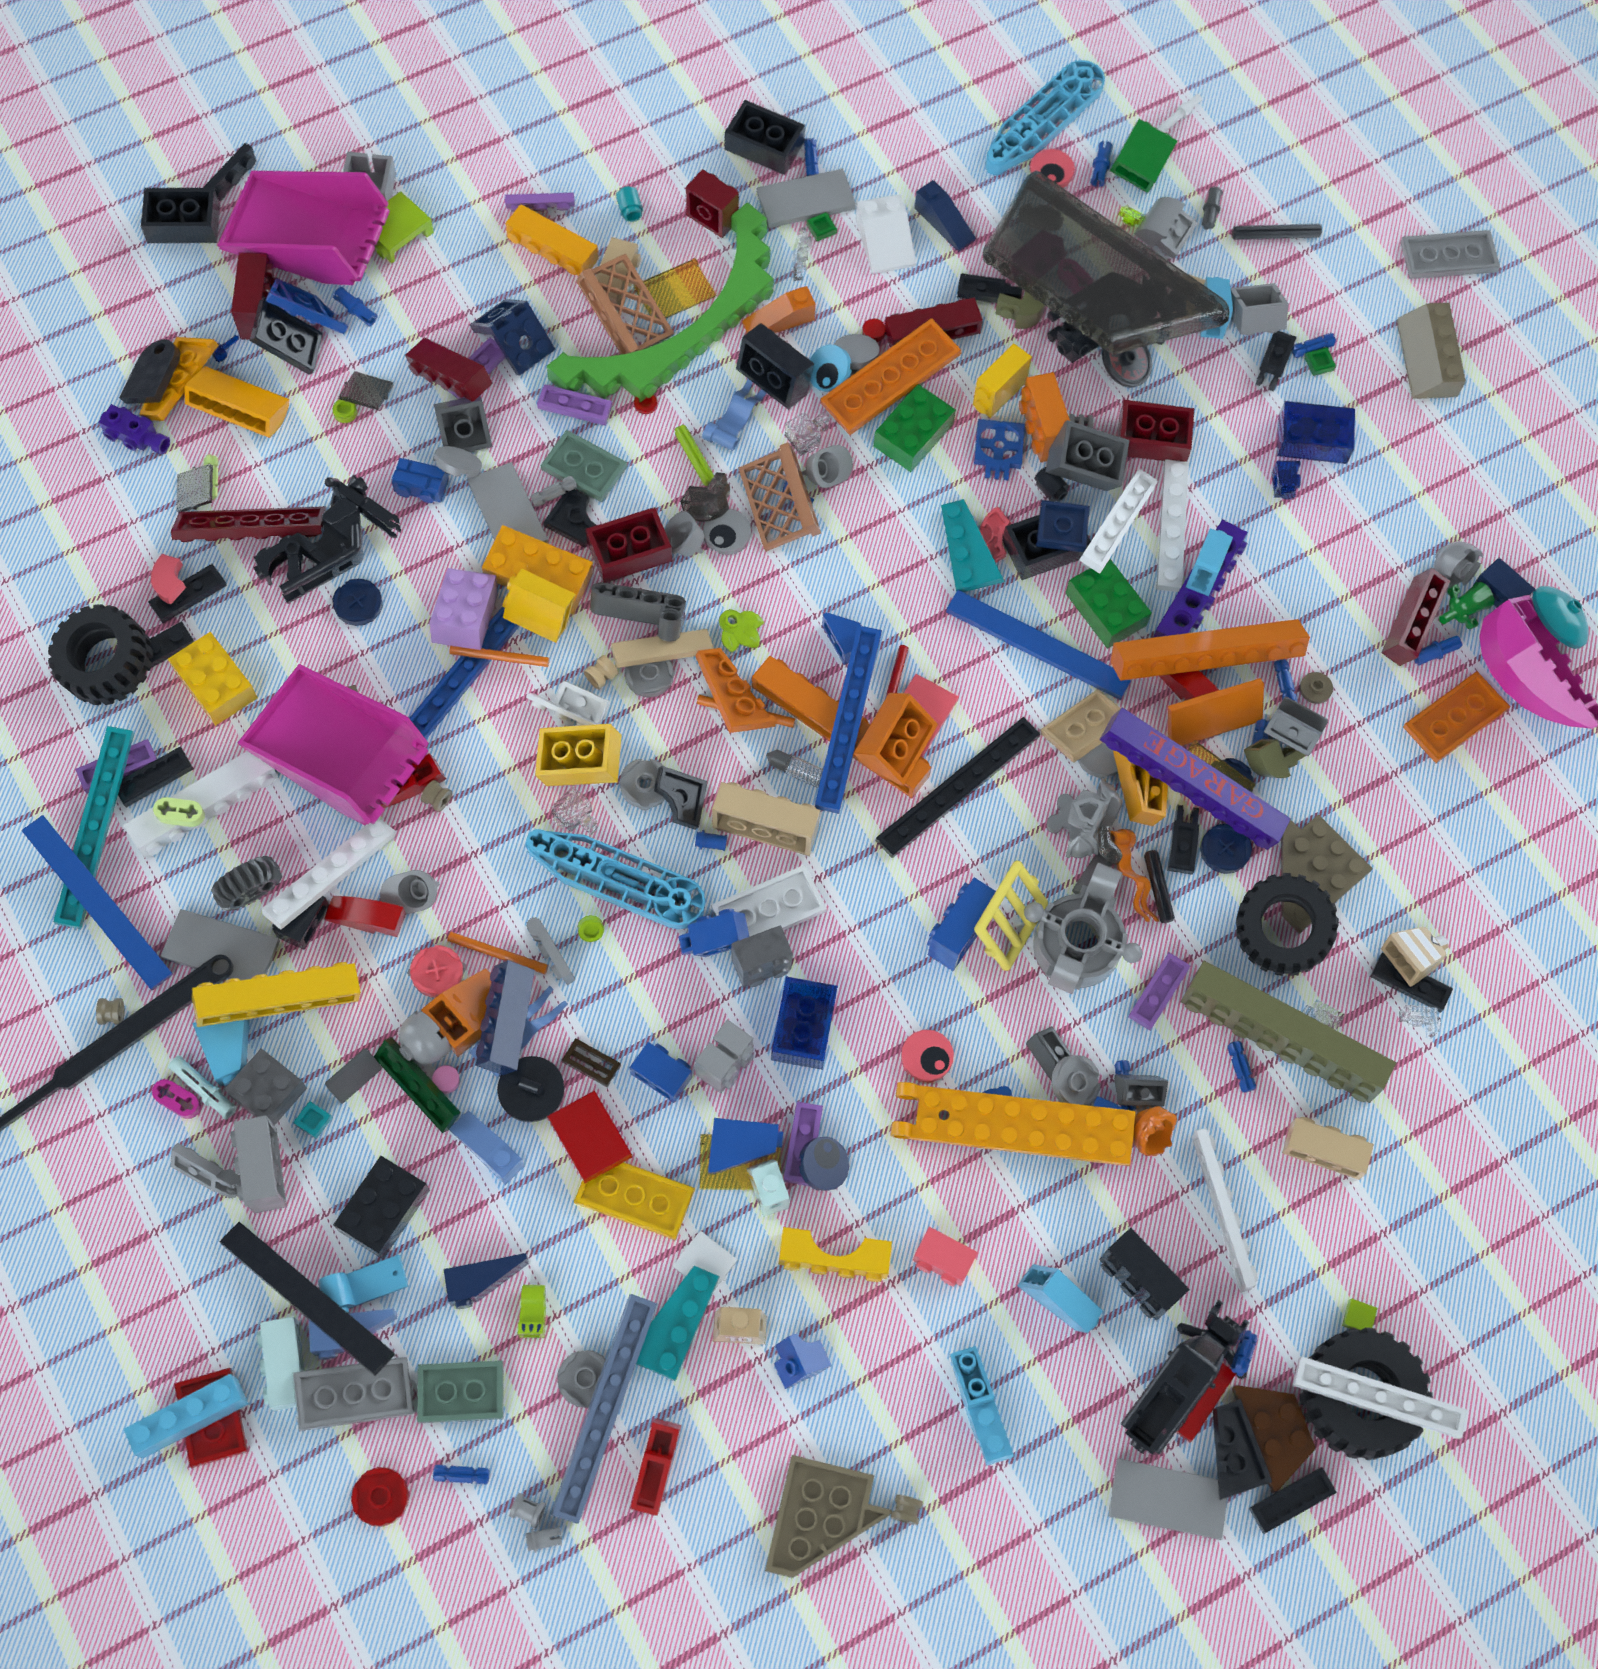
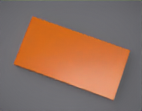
M1476 671L1406 722L1403 728L1435 763H1438L1508 711L1511 706Z
M1261 678L1169 705L1168 738L1183 746L1255 724L1257 720L1263 719L1264 682Z

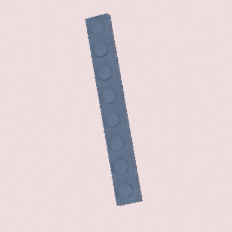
M629 1294L550 1512L553 1516L576 1524L580 1522L657 1306L655 1302L634 1294Z

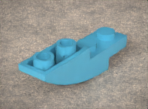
M973 1346L951 1353L950 1360L961 1398L986 1466L1013 1458L1014 1453L996 1407L995 1396L977 1347Z

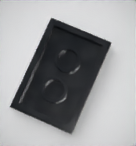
M263 298L258 304L250 341L310 375L314 373L323 333Z

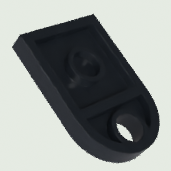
M167 339L158 340L150 344L138 357L119 398L125 404L160 403L179 363L180 350Z

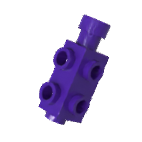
M111 404L107 411L102 413L98 422L103 430V435L112 442H115L117 439L121 440L124 446L132 451H136L137 448L144 451L149 446L152 451L163 455L170 446V438L157 433L153 426L154 423L149 418L136 416L126 407L119 408Z

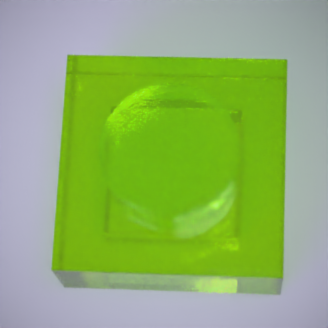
M1127 205L1122 206L1118 213L1119 216L1123 217L1122 221L1133 227L1135 224L1140 225L1146 216Z

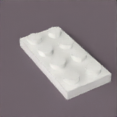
M806 865L711 905L715 916L719 915V911L731 908L735 912L745 913L749 936L781 925L784 931L827 912V907Z

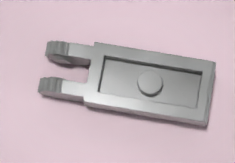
M536 917L530 918L526 922L527 929L534 941L541 942L538 948L544 958L550 957L554 965L550 968L557 980L563 978L567 985L574 982L575 977L546 928L541 923V920Z
M179 1143L172 1148L170 1165L173 1169L211 1191L226 1196V1198L233 1199L238 1196L237 1184H241L240 1175L236 1174L235 1171L231 1169L223 1170L214 1161L203 1158L193 1149L186 1148Z

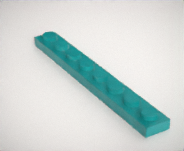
M107 726L73 848L75 855L94 878L97 874L135 734L132 730ZM63 884L53 922L56 925L82 929L86 910L67 886Z

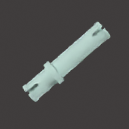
M176 1056L169 1063L168 1068L202 1098V1102L206 1106L210 1105L225 1120L235 1113L237 1106L232 1104L221 1093L222 1090L218 1086H213L182 1056ZM188 1072L199 1084H196L186 1073ZM206 1090H208L214 1097H216L219 1100V1102L217 1103L209 1094H207Z

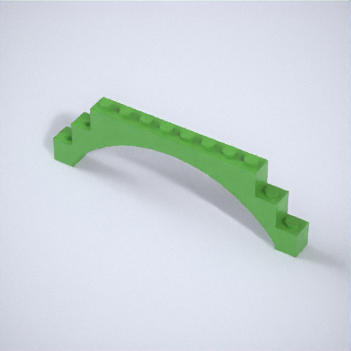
M748 202L731 215V229L736 233L737 241L732 270L719 296L709 309L693 324L662 343L628 354L608 357L568 356L563 352L546 366L548 379L556 387L570 391H578L585 382L603 399L607 398L610 394H615L620 386L625 388L632 396H637L640 402L646 397L650 398L661 385L670 382L679 370L688 367L691 360L697 355H702L709 345L714 341H719L727 330L736 327L745 315L751 314L757 305L772 296L774 292V278L764 270L770 263V247L761 241L767 233V218Z

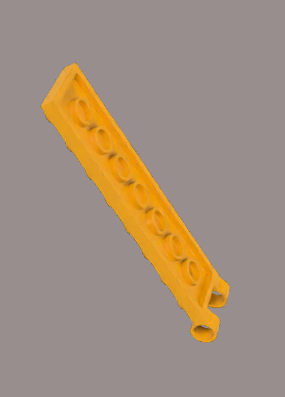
M897 1082L895 1097L904 1100H917L919 1103L916 1125L903 1121H893L890 1132L891 1137L1130 1166L1136 1111L921 1086L910 1082ZM947 1111L949 1118L942 1120L939 1118V1113Z

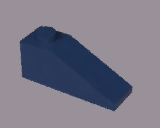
M932 180L916 191L914 209L953 248L960 252L976 241L975 235L949 194L940 185Z
M523 1253L443 1269L448 1303L451 1307L456 1306V1309L472 1307L473 1302L480 1301L529 1264L527 1254Z

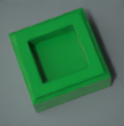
M827 212L806 221V225L816 242L837 234V227Z
M1328 347L1305 354L1304 358L1313 376L1334 371L1336 368Z

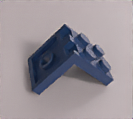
M504 299L469 324L474 333L493 336L514 373L518 376L556 350L528 301ZM525 335L529 340V344L525 349H522L519 341Z

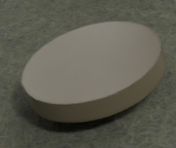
M1308 673L1300 682V693L1308 702L1314 704L1324 703L1333 693L1332 681L1323 673Z

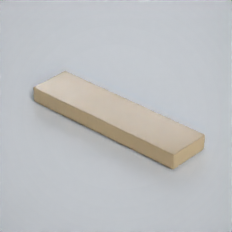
M707 629L682 632L679 639L672 642L664 641L655 636L611 643V651L617 668L696 656L698 650L714 649Z

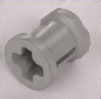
M518 1493L509 1516L531 1523V1527L536 1528L542 1518L546 1503L541 1502L538 1504L525 1498L522 1493Z

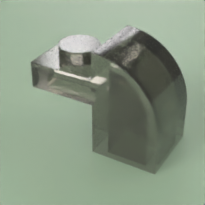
M716 472L707 488L689 486L680 501L682 510L688 512L698 522L715 520L724 515L729 510L727 498L730 494V485L727 483L725 473Z

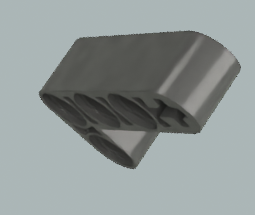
M603 582L595 583L591 586L590 610L592 613L659 625L658 637L660 639L670 642L679 639L684 625L686 600L682 596Z

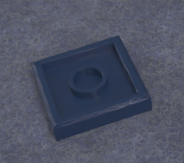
M1041 500L1036 547L1085 552L1090 506Z

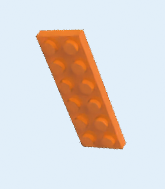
M931 318L820 398V402L850 436L912 391L917 384L920 385L959 357L961 349Z

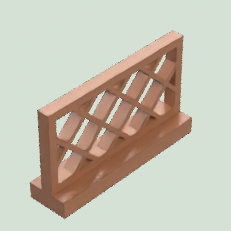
M626 253L596 268H588L581 272L576 282L621 355L649 348L673 336L672 328ZM623 262L628 270L626 276L614 272L617 264ZM598 273L608 275V284L600 283L595 275ZM613 277L625 281L623 290L611 286ZM628 283L637 285L640 290L639 296L627 292ZM609 292L622 296L620 305L610 301L608 298ZM625 297L637 301L635 310L623 306ZM641 303L650 306L652 310L651 316L639 312ZM622 312L634 316L632 325L623 322L621 319ZM637 317L649 321L648 330L636 327ZM653 323L661 325L665 333L659 335L651 332ZM634 332L645 335V343L638 346L633 339Z
M789 442L780 445L781 450L738 467L761 542L766 552L808 534L814 537L822 533L796 453ZM777 459L781 460L782 464L777 472L768 469L771 462ZM754 469L760 470L756 481L748 479L746 472ZM766 473L775 476L769 487L760 484ZM779 479L788 482L784 493L775 490ZM758 488L767 491L762 502L754 499ZM772 493L781 496L776 507L767 504ZM786 499L794 501L795 504L790 513L781 510ZM764 508L774 511L768 522L760 518ZM778 514L788 517L783 528L773 525ZM793 519L801 522L802 529L795 532L788 531ZM771 528L780 532L776 540L768 542L767 535Z

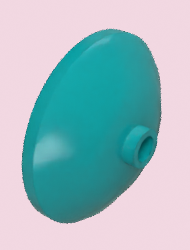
M1538 587L1533 592L1532 601L1538 617L1547 630L1558 641L1570 648L1580 649L1586 645L1589 637V628L1581 603L1566 592L1555 587Z

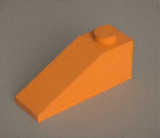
M801 287L784 293L742 320V325L746 333L760 323L771 329L774 333H778L814 321L816 303L808 287Z

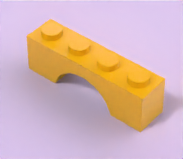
M783 1227L778 1265H784L783 1269L789 1271H800V1268L811 1269V1273L826 1275L827 1271L837 1272L838 1276L842 1278L852 1279L854 1275L865 1276L867 1281L882 1282V1279H887L889 1274L892 1241L865 1238L854 1252L844 1256H833L825 1253L815 1244L810 1230Z

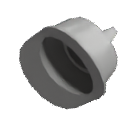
M832 445L823 448L808 457L805 466L806 470L802 471V475H806L810 482L822 488H829L846 481L852 472L853 462L851 454L842 445Z
M681 511L675 514L665 527L666 535L672 547V553H678L685 557L692 556L696 552L702 554L701 545L705 537L703 530L688 512Z
M411 870L387 878L381 886L380 899L381 902L404 907L407 915L430 908L436 900L437 887L440 884L424 871Z

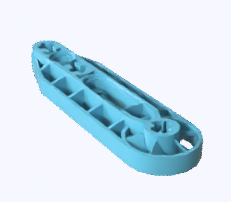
M1077 60L1069 63L1001 125L986 155L985 165L987 172L995 176L1001 175L1007 169L1033 158L1036 153L1044 149L1099 98L1105 83L1103 70L1091 61ZM1093 80L1101 82L1099 88L1091 87ZM1053 88V90L1048 95L1045 94L1048 90ZM1036 101H1038L1039 103L1034 108H1032L1031 106ZM1074 107H1077V109L1072 114H1070V111ZM1024 114L1025 116L1018 121L1017 119ZM1060 120H1062L1063 122L1058 127H1056L1055 125ZM1008 127L1011 128L1008 132L1002 134ZM1048 133L1049 135L1042 141L1041 138Z
M535 829L527 835L525 843L529 855L563 884L673 929L688 928L687 925L696 923V919L704 914L706 906L704 892L698 883L688 877L586 835L544 831L541 829ZM572 841L586 842L591 844V847L588 849ZM598 847L615 854L612 859L595 852ZM560 851L568 852V855L560 858L556 856ZM619 858H625L639 865L637 868H633L619 862ZM643 866L661 873V877L657 878L643 872ZM558 869L576 876L575 880L563 877L557 872ZM581 879L598 885V891L580 884ZM639 882L644 883V884H646V887H645V886H642V885H640V884H638V883H639ZM606 888L622 895L623 898L620 901L604 894L603 891ZM636 888L644 890V893L636 890ZM656 889L655 896H652V892ZM696 889L698 894L691 899L689 892ZM630 898L647 907L644 911L626 903L627 900ZM679 900H682L684 905L681 903V906H677L675 902L679 903ZM691 904L701 909L698 914L691 911ZM652 908L655 909L656 915L650 913Z

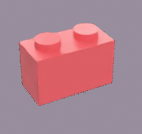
M929 1226L912 1261L917 1263L916 1267L926 1273L933 1271L940 1275V1279L950 1286H955L956 1284L961 1286L978 1252Z

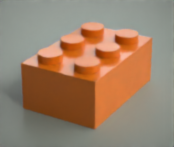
M1054 372L1026 377L1025 385L1021 389L1022 399L1019 401L1021 415L1024 414L1026 418V432L1028 435L1031 434L1033 453L1038 455L1040 463L1047 462L1051 445L1065 421H1070Z

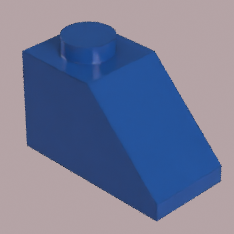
M827 612L822 615V627L843 665L848 664L857 626L861 625V623Z

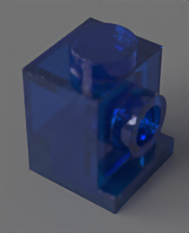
M1276 461L1271 473L1274 498L1289 500L1296 497V490L1301 486V476L1297 474L1301 466L1300 461Z

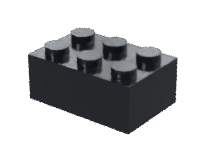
M744 100L724 132V150L785 175L804 144L805 124Z
M144 188L141 229L147 243H217L220 203L215 188Z
M762 323L742 337L736 365L737 371L788 410L807 395L814 368V363L808 357L801 354L791 344L784 341Z
M1039 515L1005 526L1002 541L1021 580L1079 561L1084 552L1036 547ZM1087 534L1086 549H1087V547L1089 546V544H1090V542H1091V540H1090L1088 534Z
M380 1155L333 1226L338 1232L384 1260L430 1192V1189L425 1182Z
M1131 1227L1099 1259L1102 1262L1101 1267L1110 1277L1115 1276L1121 1283L1122 1291L1128 1297H1134L1141 1304L1139 1306L1141 1311L1150 1319L1152 1317L1156 1321L1160 1319L1190 1290Z

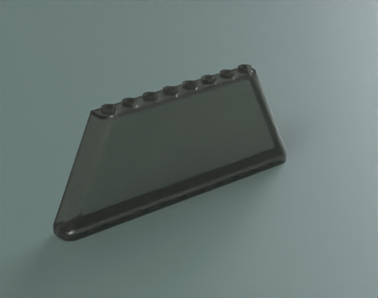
M1033 171L1026 176L983 248V260L987 265L995 268L1002 276L1010 279L1019 288L1032 295L1035 300H1039L1052 312L1061 316L1068 324H1072L1085 336L1094 340L1101 348L1106 349L1111 354L1220 327L1229 321V306L1222 297L1039 171Z

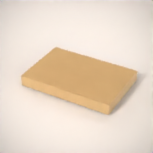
M1097 689L1041 729V735L1075 763L1103 743L1099 740L1111 717L1121 708Z

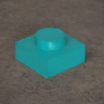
M309 1100L293 1123L317 1140L333 1117Z

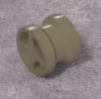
M433 780L424 789L420 800L424 804H431L435 811L440 812L449 803L453 792L448 788H442L439 782Z
M106 998L98 999L96 1019L99 1025H105L107 1022H113L115 1025H118L124 1020L125 1007L122 998H115L113 1001H108Z
M896 1494L894 1500L896 1508L892 1511L890 1518L903 1523L918 1525L919 1518L917 1515L919 1509L923 1506V1501Z

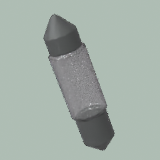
M778 749L766 754L770 766L784 771L785 774L813 787L819 788L823 768Z

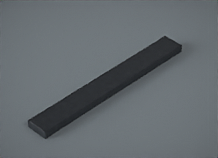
M1022 717L878 835L875 841L893 859L1040 737V733Z
M240 1221L219 1241L225 1249L374 1376L395 1356L389 1347Z

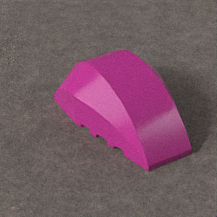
M1529 595L1509 599L1484 617L1479 635L1481 654L1492 676L1510 697L1525 709L1548 721L1579 728L1593 729L1598 726L1597 702L1591 693L1586 695L1580 686L1584 683L1580 674L1574 675L1568 666L1572 662L1566 652L1561 654L1557 645L1560 644V641L1541 622Z

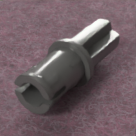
M1211 187L1208 190L1207 201L1203 205L1204 215L1201 225L1205 230L1215 227L1217 214L1221 211L1220 201L1223 191L1219 187Z

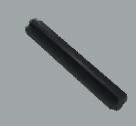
M1321 224L1234 226L1232 229V238L1234 240L1319 238L1322 234Z

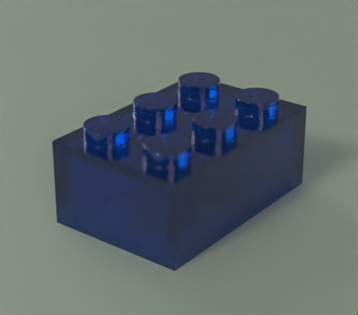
M1284 401L1278 415V457L1342 464L1348 463L1355 447V408Z
M786 976L771 1050V1061L823 1070L837 996V985Z

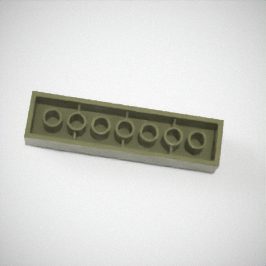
M1205 960L1198 968L1180 1001L1189 1011L1201 1013L1209 1017L1208 1019L1218 1026L1224 1025L1228 1027L1236 1036L1248 1038L1256 1042L1260 1049L1265 1051L1271 1050L1280 1055L1279 1057L1283 1061L1301 1066L1307 1074L1314 1077L1319 1076L1327 1080L1331 1087L1344 1089L1360 1102L1370 1103L1384 1090L1397 1063Z

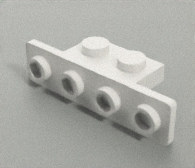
M564 680L554 702L534 693H527L526 696L527 699L532 700V706L541 710H545L546 707L554 710V716L566 721L569 717L577 721L576 726L601 724L610 703L609 700Z

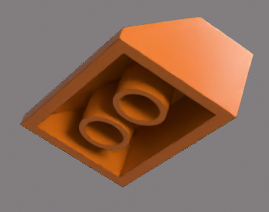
M888 693L855 750L854 755L869 770L899 785H904L937 728L938 723L910 693Z

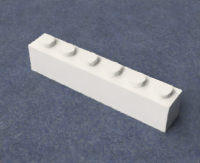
M246 751L169 797L198 802L205 813V818L200 825L187 827L162 823L156 818L152 807L124 824L123 827L144 858L159 853L162 847L171 842L179 841L187 832L204 826L207 820L216 815L224 814L229 810L230 806L239 801L247 800L251 797L252 793L260 788L270 786L279 777L274 768ZM169 806L165 810H161L163 815H166L167 811H172ZM192 809L191 813H185L189 819L192 818V815H197L195 809Z

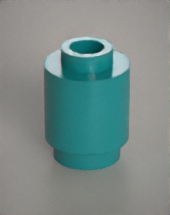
M630 186L622 187L616 194L621 216L627 222L638 221L642 217L643 212L638 190Z

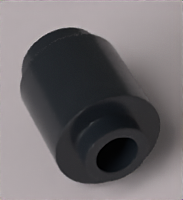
M1046 467L1042 468L1034 477L1036 486L1050 501H1062L1068 495L1069 485L1062 477L1046 473Z

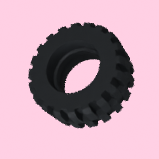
M95 604L93 608L86 606L80 608V612L76 613L74 611L68 615L69 619L65 622L62 621L58 625V632H54L51 637L53 644L48 647V654L51 656L48 658V664L52 669L53 677L59 684L79 700L98 706L101 703L105 705L114 704V700L122 701L127 698L126 695L130 692L132 694L138 690L137 686L139 683H144L146 680V671H150L152 662L149 659L153 658V649L150 647L151 640L145 633V630L126 612L111 605L105 607L103 604ZM116 638V651L108 664L96 671L85 672V660L90 650L103 640Z
M1283 873L1282 876L1278 877L1275 874L1268 876L1267 880L1263 882L1260 880L1254 884V887L1248 890L1242 903H1240L1236 918V936L1240 941V948L1243 953H1247L1248 959L1253 964L1257 963L1261 966L1260 969L1265 972L1270 970L1279 976H1283V974L1294 976L1298 975L1299 972H1308L1325 959L1336 940L1337 928L1339 926V918L1336 917V905L1331 903L1330 894L1326 890L1322 891L1319 888V883L1314 880L1312 883L1305 880L1306 876L1299 874L1298 877L1291 876V873ZM1278 902H1291L1299 905L1308 913L1312 928L1308 939L1303 944L1294 948H1284L1273 944L1266 938L1262 930V917L1271 905Z

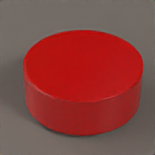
M869 319L863 324L862 335L869 336L876 342H880L885 336V324L879 319Z
M652 395L650 398L646 397L640 402L636 396L634 398V408L641 414H651L657 408V398L655 395Z

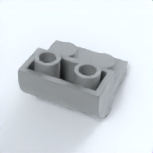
M1162 197L1154 202L1134 234L1150 248L1157 245L1173 259L1178 255L1198 222L1182 210L1185 206L1184 203L1175 198Z

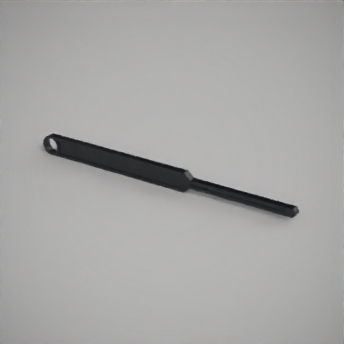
M222 954L212 957L57 1067L51 1081L0 1116V1132L58 1090H71L193 1003L192 988L197 987L201 983L210 982L214 985L224 981L233 972L234 966L232 961ZM218 960H226L229 964L228 970L223 974H215L213 972V965Z

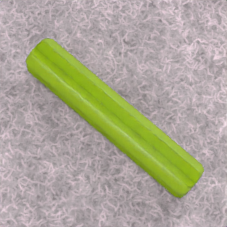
M685 425L676 427L675 435L703 485L709 486L713 484L715 476L688 428Z

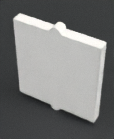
M700 1230L688 1246H684V1252L672 1267L685 1277L693 1266L716 1274L720 1277L715 1287L716 1289L722 1281L727 1280L726 1275L738 1259Z

